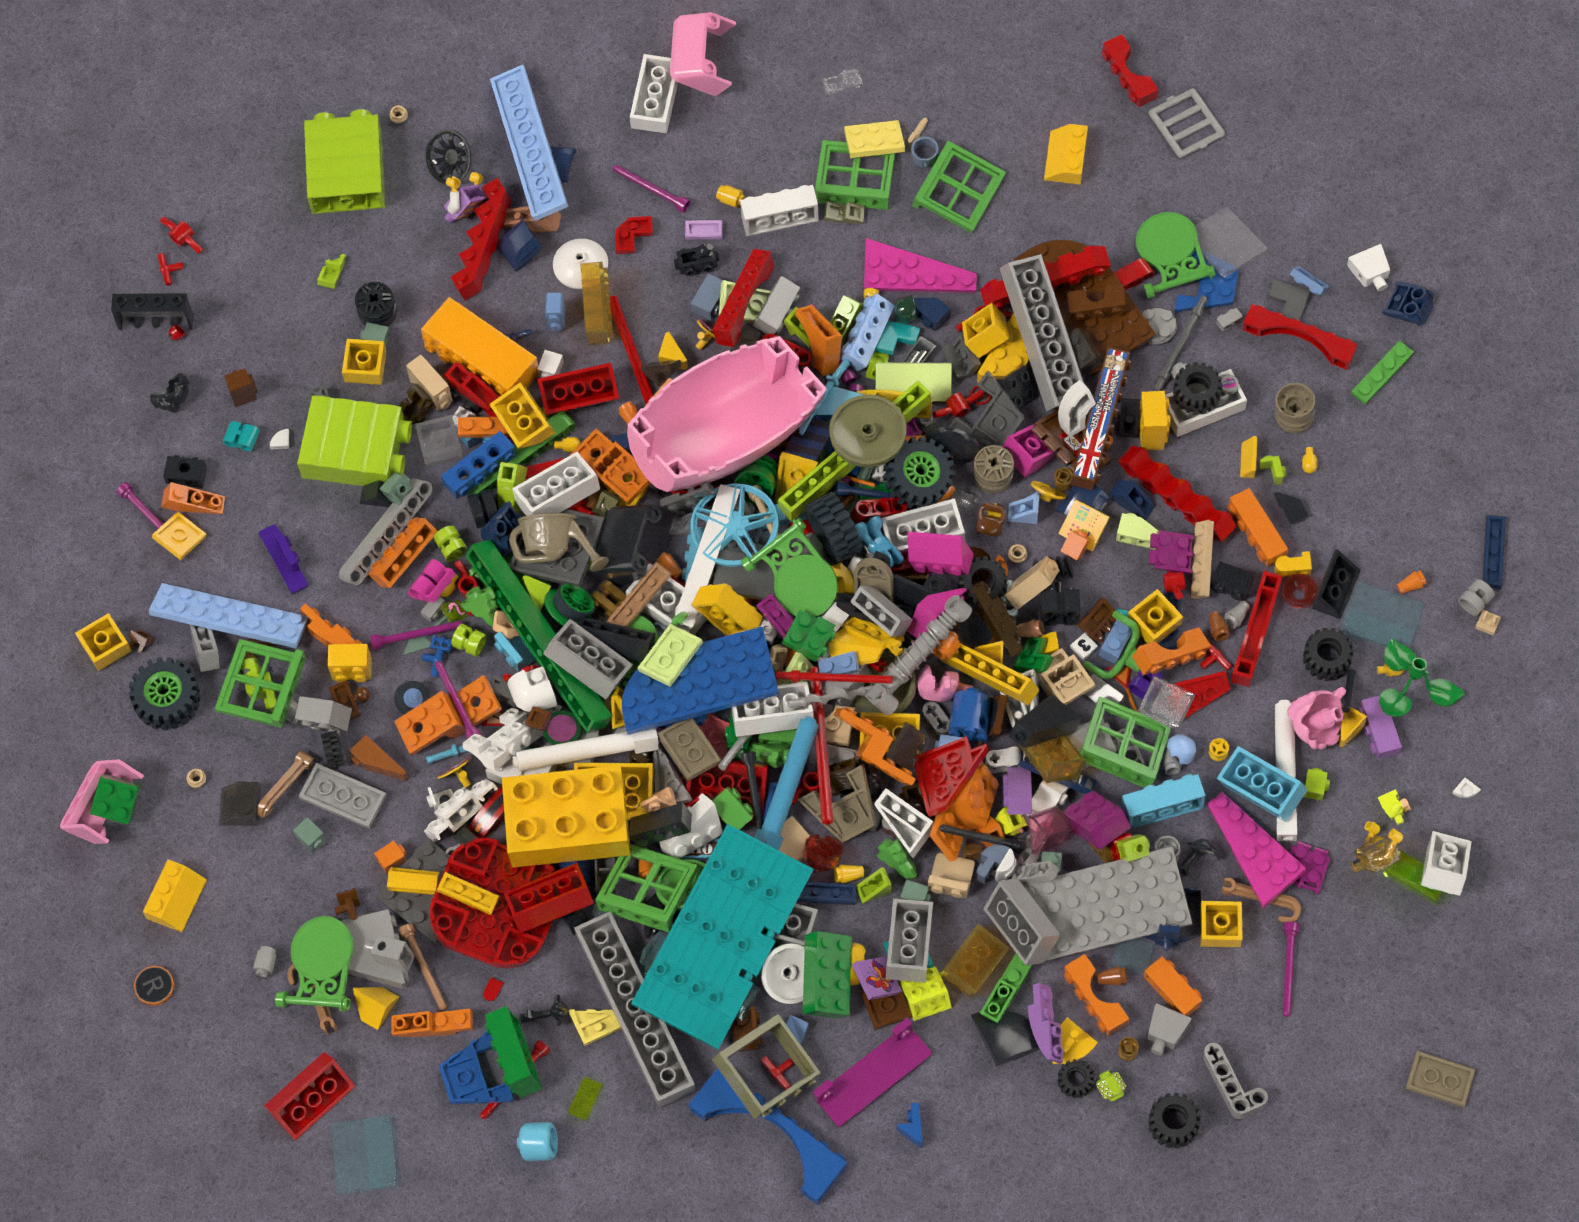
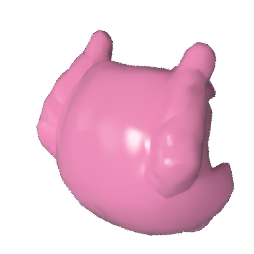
M1340 687L1333 692L1326 690L1312 691L1307 695L1299 697L1288 707L1287 714L1292 720L1296 734L1302 741L1309 744L1312 749L1323 750L1326 746L1335 745L1339 741L1340 735L1337 734L1344 717L1341 709V698L1346 693L1344 687Z

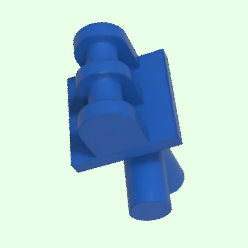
M433 635L429 647L436 651V654L423 653L422 661L433 663L431 677L438 678L439 673L435 663L437 661L442 662L443 653L451 654L452 638L448 640L443 636L438 638L437 635Z

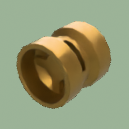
M1062 467L1056 470L1054 482L1058 490L1068 491L1072 488L1071 479L1073 473L1070 469Z
M1125 1037L1120 1041L1118 1055L1122 1060L1129 1062L1137 1057L1139 1045L1136 1039Z

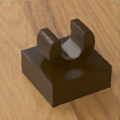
M632 750L629 754L630 763H650V751L635 754V750Z

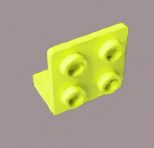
M936 966L927 968L926 983L899 980L908 1000L914 1021L952 1008L947 988Z

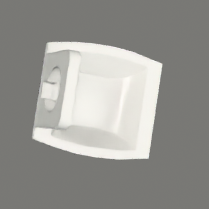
M1011 848L998 869L991 873L995 877L996 882L1007 880L1015 870L1016 859Z

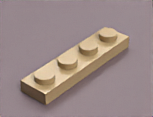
M1210 520L1197 522L1195 525L1191 598L1194 599L1209 597L1214 521Z

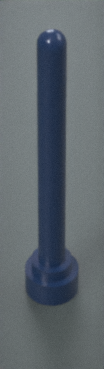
M837 481L835 484L834 493L836 496L843 497L844 495L853 494L880 499L891 498V492L852 487L844 481Z

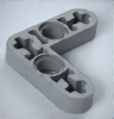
M1036 831L1031 832L1026 837L1024 851L1019 855L1012 874V879L1018 878L1022 885L1048 882L1053 880L1058 873V867L1051 861L1037 863L1044 844V837Z

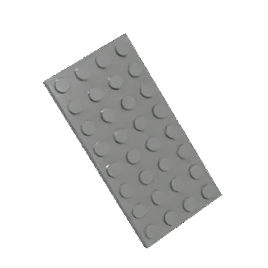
M1173 847L1149 852L1150 855L1130 862L1121 859L1058 875L1048 882L1023 884L1060 934L1044 962L1157 934L1159 924L1180 925V928L1193 925Z

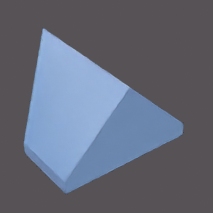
M1035 492L1024 499L1009 503L1007 521L1037 524L1040 493Z

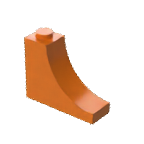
M812 304L796 309L795 316L803 325L809 338L813 356V367L822 376L834 373L839 367L842 335Z

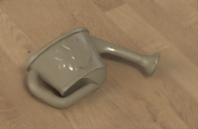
M545 513L524 516L518 519V524L520 525L513 529L510 534L509 542L517 561L521 563L552 562L561 558L568 551L567 546L571 537L577 539L591 557V571H599L609 562L608 557H601L595 552L576 523V516L572 514ZM522 533L526 554L533 556L522 555L517 544L519 534Z

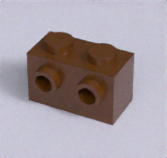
M246 368L234 370L232 373L224 376L235 407L257 400L255 393H258L253 376L252 374L248 375Z

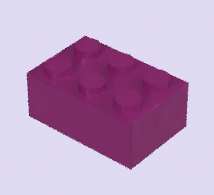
M1095 791L1085 794L1082 799L1070 805L1062 812L1071 831L1099 850L1131 828L1123 810Z

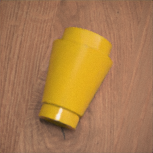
M839 865L834 867L836 883L844 884L863 878V866Z

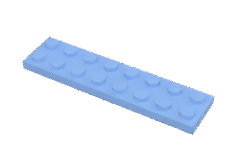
M164 583L161 584L149 608V615L291 648H297L308 624V617L305 615Z

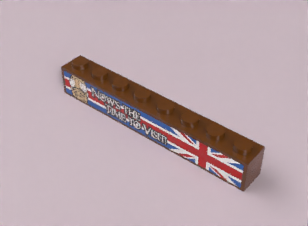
M1112 347L1107 348L1094 395L1096 404L1089 413L1071 479L1072 486L1093 491L1094 485L1099 484L1101 473H1098L1099 467L1103 468L1105 457L1102 455L1104 451H1108L1110 441L1107 440L1108 435L1112 436L1114 424H1111L1112 419L1117 418L1119 408H1116L1117 402L1121 403L1123 392L1120 391L1121 386L1125 387L1128 377L1125 376V371L1130 370L1132 360L1129 359L1130 352Z

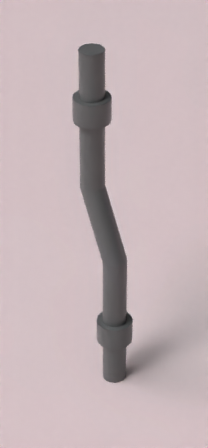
M1202 295L1197 305L1193 307L1190 313L1191 317L1164 369L1160 371L1153 391H1161L1164 384L1168 382L1172 367L1197 320L1201 318L1204 312L1203 308L1208 300L1206 296Z

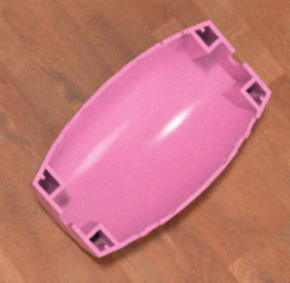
M780 336L757 341L755 345L748 347L745 344L740 346L738 350L732 352L730 350L725 351L692 367L663 387L655 398L652 397L643 409L641 408L628 424L627 436L630 450L645 477L656 488L663 491L688 489L706 482L710 483L750 465L784 441L814 412L824 399L827 388L808 367L804 368L803 375L798 369L799 357Z

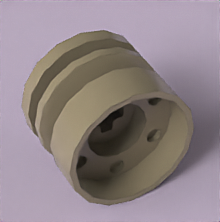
M1300 383L1287 384L1277 392L1275 397V421L1286 432L1301 433L1307 430L1315 418V395L1306 385Z
M991 445L984 447L977 453L974 460L973 478L976 486L981 491L995 495L1004 492L1010 487L1014 469V461L1010 452L1001 446Z

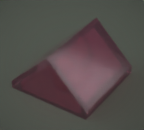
M1057 806L1028 816L1031 853L1035 855L1060 845L1074 828Z

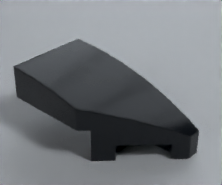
M1279 492L1273 493L1280 508H1283L1290 524H1294L1309 516L1299 498Z

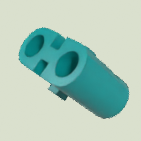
M231 421L222 443L237 449L239 447L244 451H252L260 429L253 425H242L240 422Z

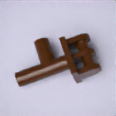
M354 887L349 891L345 890L340 894L336 893L340 905L334 907L336 915L348 912L351 920L357 919L355 907L361 904L356 888Z

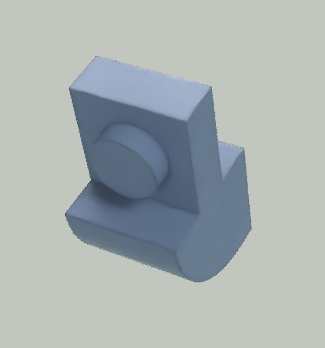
M992 845L981 853L982 862L976 871L978 873V881L983 884L986 883L993 869H998L1010 849L1009 847Z

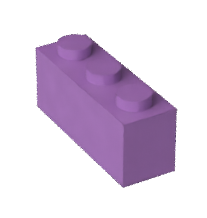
M1379 696L1361 700L1358 711L1367 716L1364 732L1367 737L1370 736L1372 754H1376L1377 760L1400 754L1402 746L1391 716L1382 712L1379 705Z
M1007 767V774H1003V805L1007 807L1008 814H1031L1032 812L1031 771L1022 767Z

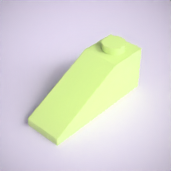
M1122 513L1116 541L1150 548V534H1157L1158 530L1133 513Z

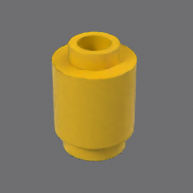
M721 185L717 191L716 199L721 203L737 208L739 205L741 206L740 200L745 199V195H743L742 190L728 185Z

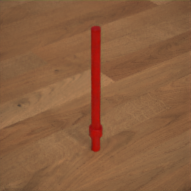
M800 670L776 672V679L791 680V682L811 680L893 684V676L807 673Z

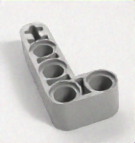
M1217 1043L1206 1045L1203 1054L1204 1062L1231 1115L1236 1119H1242L1264 1109L1268 1100L1267 1092L1262 1088H1256L1244 1093L1221 1046ZM1210 1051H1212L1213 1054L1217 1053V1054H1216V1061H1217L1216 1063H1215V1058H1214V1056H1213V1055H1209V1052H1210ZM1224 1069L1227 1074L1219 1075L1216 1070ZM1231 1086L1235 1088L1236 1092L1228 1093L1225 1088ZM1260 1096L1263 1102L1256 1103L1253 1097ZM1241 1104L1245 1107V1110L1238 1111L1235 1109V1105Z

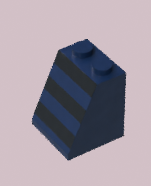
M814 416L803 435H800L799 428L796 430L784 452L817 461L818 466L835 451L830 440L829 429L831 419L825 422L822 421L823 418Z

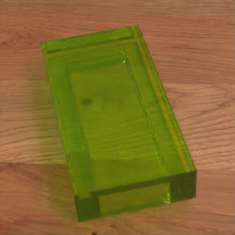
M584 1077L568 1110V1114L587 1121L603 1084Z

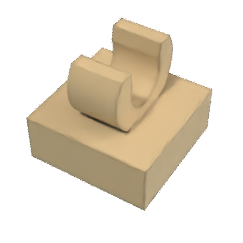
M1483 610L1475 629L1493 636L1501 617Z

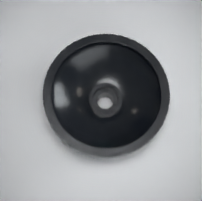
M939 427L930 430L925 436V442L933 439L935 440V446L938 447L940 444L944 446L942 452L946 453L948 451L951 456L947 460H953L954 464L961 465L973 462L975 456L981 450L979 442L972 435L959 429Z

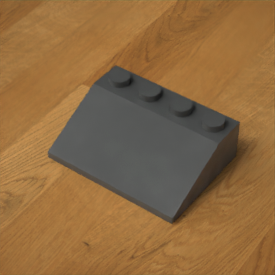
M732 540L719 553L720 559L730 561L742 560L747 556L735 540ZM742 541L751 555H755L750 544L747 541ZM754 543L758 552L766 545ZM774 549L767 556L771 558L774 553H779V551ZM781 555L779 558L776 557L777 561H782ZM763 559L755 564L756 569L750 573L743 566L729 567L717 564L713 585L728 584L738 595L747 598L763 600L770 594L776 598L774 573L769 564Z

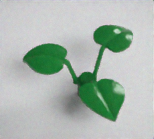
M1393 638L1389 641L1384 652L1385 664L1393 671L1398 672L1402 669L1408 671L1410 678L1401 694L1395 689H1386L1380 694L1379 705L1382 712L1386 715L1400 717L1410 711L1412 701L1404 695L1412 680H1419L1423 676L1427 690L1431 691L1429 694L1430 699L1439 706L1447 707L1453 705L1464 696L1465 692L1446 680L1433 679L1429 684V671L1426 670L1427 662L1423 658H1416L1411 649L1398 643Z

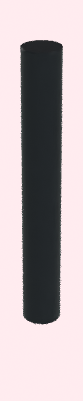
M1353 669L1348 670L1346 693L1342 704V711L1344 713H1348L1350 710L1356 671Z

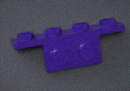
M275 524L259 531L264 545L291 594L308 587V583L298 565L300 558L296 551H291L290 547L292 544L288 536L284 537Z

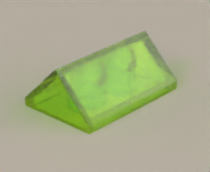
M1400 849L1383 871V876L1436 906L1444 891L1421 886L1424 863Z

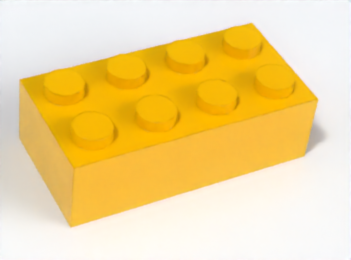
M1015 314L1012 315L1007 323L1009 339L990 351L978 371V383L987 371H990L993 376H1006L1021 365H1026L1027 368L1030 367L1031 363Z

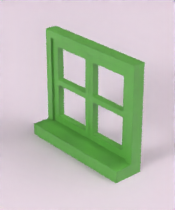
M822 140L815 186L817 203L826 204L827 201L845 205L847 202L865 205V208L888 210L895 153L873 155L885 157L883 170L859 168L861 157L854 158L852 168L830 166V152L849 154L847 142ZM827 171L851 173L850 186L826 184ZM858 174L882 176L881 189L856 187Z
M947 141L917 193L912 206L918 209L921 205L972 233L1006 172ZM953 156L971 165L962 183L943 174ZM974 167L993 177L983 195L965 186ZM939 180L957 189L948 207L929 198ZM960 192L978 201L969 220L951 210Z
M239 639L215 711L282 728L306 661L304 652L296 649L294 653ZM246 652L266 657L258 679L239 674ZM270 658L290 663L283 685L263 680ZM236 681L256 686L248 708L228 704ZM260 687L280 692L272 714L253 710Z
M1099 696L1083 746L1076 760L1144 788L1152 785L1156 779L1171 726ZM1104 711L1128 720L1124 734L1100 725ZM1135 724L1158 733L1154 747L1131 738ZM1098 730L1122 740L1118 754L1094 744ZM1129 743L1152 752L1148 767L1125 757Z
M630 844L631 855L618 857L595 899L598 909L606 913L611 911L612 915L669 933L673 926L671 920L696 875L698 866ZM632 857L653 863L645 880L623 873ZM661 866L683 873L675 889L653 882ZM620 878L642 884L634 901L612 894ZM650 887L672 894L664 910L642 904Z

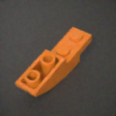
M305 603L300 608L302 615L307 616L310 622L307 626L309 633L324 645L362 644L358 639L354 640L351 637L352 634L346 627L341 628L338 624L333 627L327 619L323 621L319 617L320 613L313 606L310 608Z
M470 1008L437 1013L425 1011L391 1016L392 1036L456 1035V1032L473 1030V1010Z

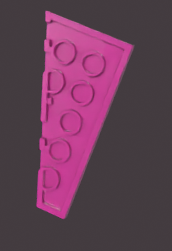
M866 238L864 289L976 293V273Z
M1220 792L1208 803V808L1214 820L1224 834L1226 842L1230 845L1234 857L1264 909L1306 872V868L1223 792Z

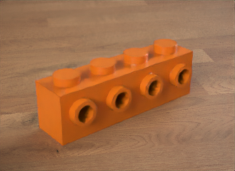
M1248 488L1230 497L1227 506L1228 511L1238 520V527L1246 533L1250 546L1255 547L1260 562H1264L1266 567L1274 564L1278 557L1287 556V546L1251 489Z
M415 517L411 519L407 524V528L396 536L393 545L383 552L382 558L371 566V571L368 575L380 587L391 588L438 531L426 518Z

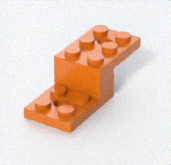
M595 429L570 454L578 452L597 474L598 482L608 491H614L628 505L651 483L638 467L634 457L616 441L612 443L598 429ZM598 450L601 451V454H600L599 457H597V458H593V457H592V454H593L595 451H598ZM633 475V479L630 482H624L626 476Z
M484 675L457 692L473 726H477L502 710L487 677ZM440 691L394 721L411 755L421 751L444 735L456 739L466 731L450 695L443 691ZM479 697L480 704L474 707L473 702ZM422 723L423 729L420 733H417L416 726Z
M848 707L837 708L833 716L866 734L855 756L904 785L912 786L915 778L912 777L913 773L903 767L897 768L894 761L883 758L894 739L889 736L891 732L882 727L875 728L872 726L874 722L865 717L858 718L855 716L857 712Z
M983 762L980 763L950 808L937 814L933 823L930 837L950 862L957 860L964 837L941 832L939 829L940 825L945 824L967 830L986 827L999 783Z

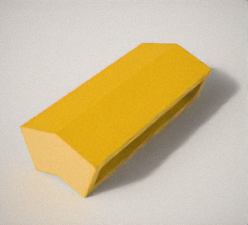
M390 867L387 889L388 891L434 895L439 885L440 872Z

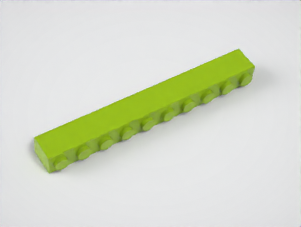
M918 380L893 401L901 410L906 423L931 403V392ZM834 451L778 499L779 510L792 522L805 511V505L824 495L837 481H840L856 466L846 462Z

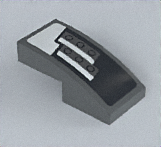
M921 336L905 356L902 363H925L930 359L937 346Z

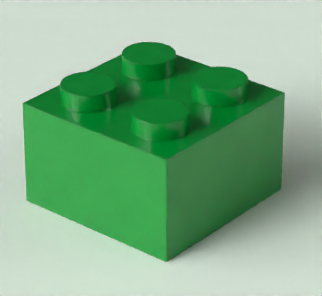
M108 774L101 775L90 814L128 825L132 822L142 784Z

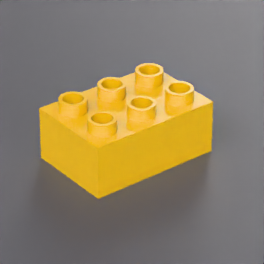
M621 765L502 777L507 852L512 868L631 855L625 784Z

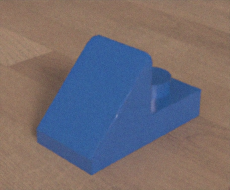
M911 1103V1110H907L908 1122L912 1123L897 1124L896 1130L916 1146L923 1147L919 1103Z

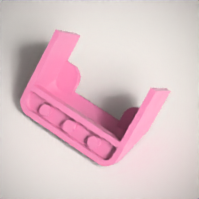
M712 12L681 15L675 19L670 65L672 79L712 96H717L730 87L732 82L717 77L715 64L705 59L707 32L721 36L735 26L736 22Z
M120 759L97 761L91 766L61 821V829L94 844L109 842V839L106 838V828L102 826L106 819L90 814L100 776L108 774L129 781L144 777L143 774Z

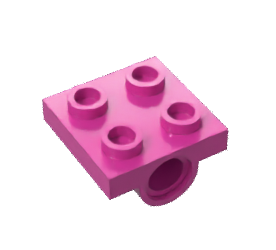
M431 559L421 575L418 576L409 588L407 594L413 599L434 603L439 599L445 587L451 583L456 573L452 569L446 568L439 561Z

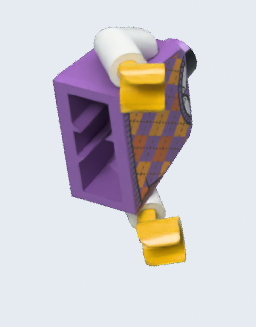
M472 172L469 180L475 184L459 188L461 181L454 176H452V179L447 178L446 185L451 187L452 191H450V199L444 205L448 211L444 217L449 223L469 217L475 208L482 205L488 199L481 187H479L483 181L481 174Z

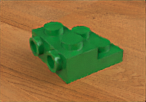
M799 610L782 644L816 662L819 656L823 658L828 649L825 644L827 641L831 642L836 634V631H834L836 625L820 616L815 618Z

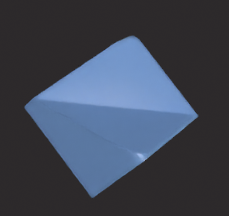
M790 1015L786 1025L801 1044L809 1028V1023Z

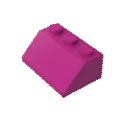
M908 532V557L915 571L921 573L929 571L936 574L951 573L957 576L961 574L968 575L974 554L962 536Z

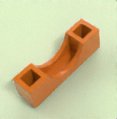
M1198 627L1185 631L1176 642V650L1163 648L1154 641L1139 646L1132 655V658L1143 675L1156 674L1165 668L1169 670L1177 664L1184 665L1193 659H1202L1206 656V652L1211 645Z
M1085 954L1065 965V973L1063 974L1068 984H1073L1076 989L1074 990L1076 996L1080 1001L1084 1000L1087 1005L1085 1008L1091 1017L1095 1016L1098 1021L1096 1024L1102 1033L1105 1032L1109 1037L1129 1024V1017L1119 1003L1102 1002L1093 994L1090 983L1095 976L1096 969Z

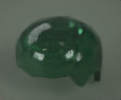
M912 294L900 296L895 301V317L902 324L912 323L913 321L910 320L916 316L915 302Z

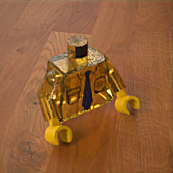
M1366 822L1364 828L1369 834L1365 837L1364 844L1354 851L1357 859L1351 862L1350 865L1355 873L1363 869L1375 873L1400 861L1402 857L1397 843L1402 841L1403 835L1393 828L1388 834V838L1391 840L1380 836L1374 837L1380 831L1379 825L1375 822Z

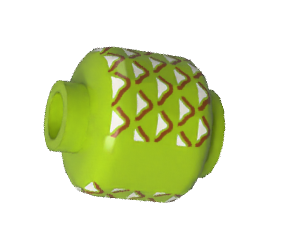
M1107 1070L1099 1075L1100 1079L1096 1082V1086L1103 1099H1109L1112 1102L1124 1095L1126 1085L1118 1072L1111 1073L1110 1070Z

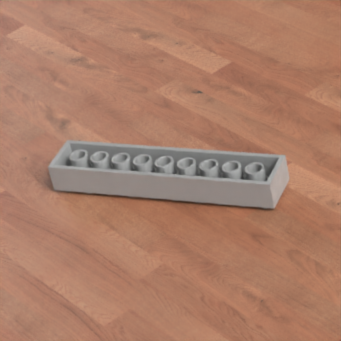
M611 911L574 927L576 937L617 1018L658 1107L661 1108L695 1092V1084L665 1022L631 1005L644 979Z

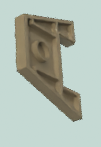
M864 764L846 773L855 791L832 803L833 823L829 825L823 824L841 843L876 825ZM817 790L799 798L798 801L822 823L820 796Z

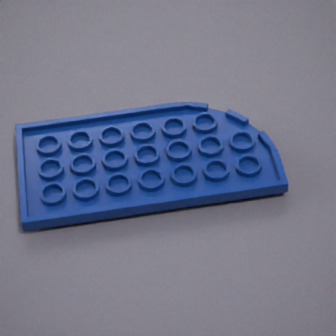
M763 626L703 642L671 687L639 672L637 669L628 681L622 697V714L627 734H634L780 695Z

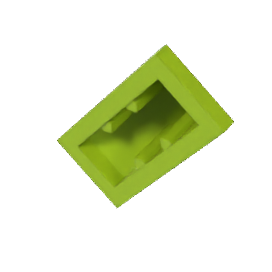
M525 575L521 578L524 587L539 611H541L545 595L551 586Z
M881 867L856 885L863 904L891 894V883L884 867Z

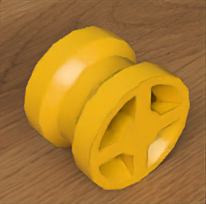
M1216 738L1210 743L1209 756L1214 761L1225 760L1228 755L1229 745L1224 739Z

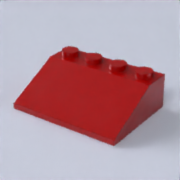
M732 760L725 770H721L716 765L687 781L686 789L692 801L700 793H703L712 800L729 786L731 789L735 788L741 795L739 799L744 804L747 802L753 809L747 768L744 762ZM755 763L754 768L763 816L769 765ZM718 815L719 821H724V820ZM755 816L747 824L756 825Z

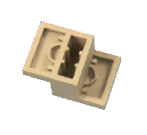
M1063 648L1051 654L1053 661L1050 667L1042 674H1038L1039 684L1047 696L1052 695L1065 705L1095 688V683L1073 654L1068 657Z

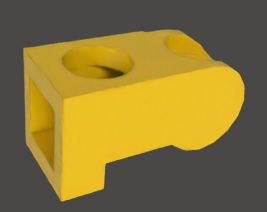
M1310 551L1302 552L1301 557H1278L1274 567L1275 573L1282 577L1311 575Z

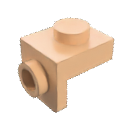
M496 611L493 630L498 633L501 632L507 639L520 636L503 611Z

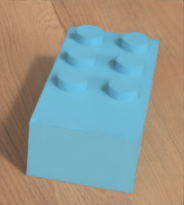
M1239 746L1217 777V780L1224 787L1284 822L1288 821L1308 790L1299 780Z
M1188 774L1179 780L1174 781L1170 779L1164 781L1161 785H1148L1143 790L1122 795L1121 809L1131 826L1130 829L1203 809L1206 795L1199 775Z

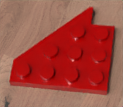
M966 736L912 757L929 817L947 811L989 752L987 744L971 749L970 741Z

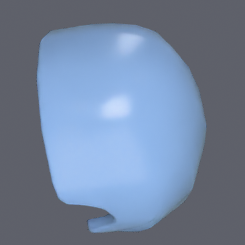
M1177 734L1167 742V748L1170 750L1171 757L1177 756L1180 764H1189L1193 761L1196 754V745L1191 738Z

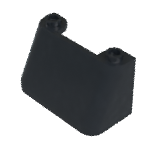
M653 504L615 506L610 508L606 512L605 523L595 550L599 556L608 557L609 562L603 569L595 571L594 574L620 588L644 577L648 566L647 560L638 554L637 551L646 521L651 524L659 522L664 509Z
M875 551L873 558L883 561L890 567L889 557ZM869 566L872 570H877L874 566ZM893 574L894 603L913 606L914 616L917 605L925 597L945 591L947 580L932 576L922 586Z

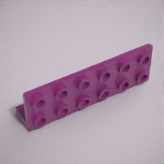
M906 1018L892 1029V1036L833 1082L828 1079L813 1091V1098L835 1125L840 1128L928 1059L932 1052L912 1030V1022Z

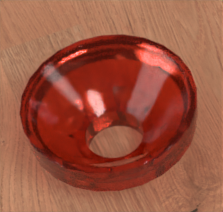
M1305 574L1289 576L1282 586L1284 600L1295 608H1304L1311 605L1317 594L1315 581ZM1301 590L1305 596L1303 599H1296L1293 596V592Z

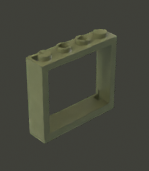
M779 1014L718 1053L712 1059L754 1119L760 1115L763 1118L773 1111L771 1108L775 1105L779 1108L785 1104L788 1096L791 1095L792 1098L802 1092L801 1088L803 1086L808 1088L816 1082L815 1078L820 1074L818 1068ZM769 1031H772L804 1075V1078L761 1106L728 1058Z

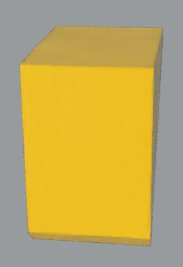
M670 332L665 333L658 356L659 364L686 370L688 368L687 359Z

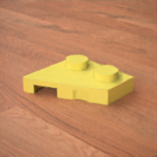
M568 1010L584 1046L621 1030L613 1010Z

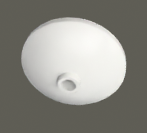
M574 239L566 242L557 250L553 259V270L557 279L565 286L573 289H586L595 286L605 277L608 270V257L605 250L598 243L589 239Z
M792 943L783 944L773 949L766 958L761 969V980L766 992L773 999L786 1004L803 1001L804 946ZM785 969H789V970H790L789 975H786V976H785V974H784Z

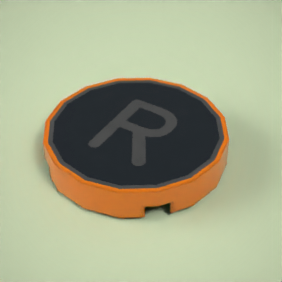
M151 966L142 970L134 983L135 994L139 1000L151 1006L161 1005L169 1000L175 987L173 977L168 970L159 966Z

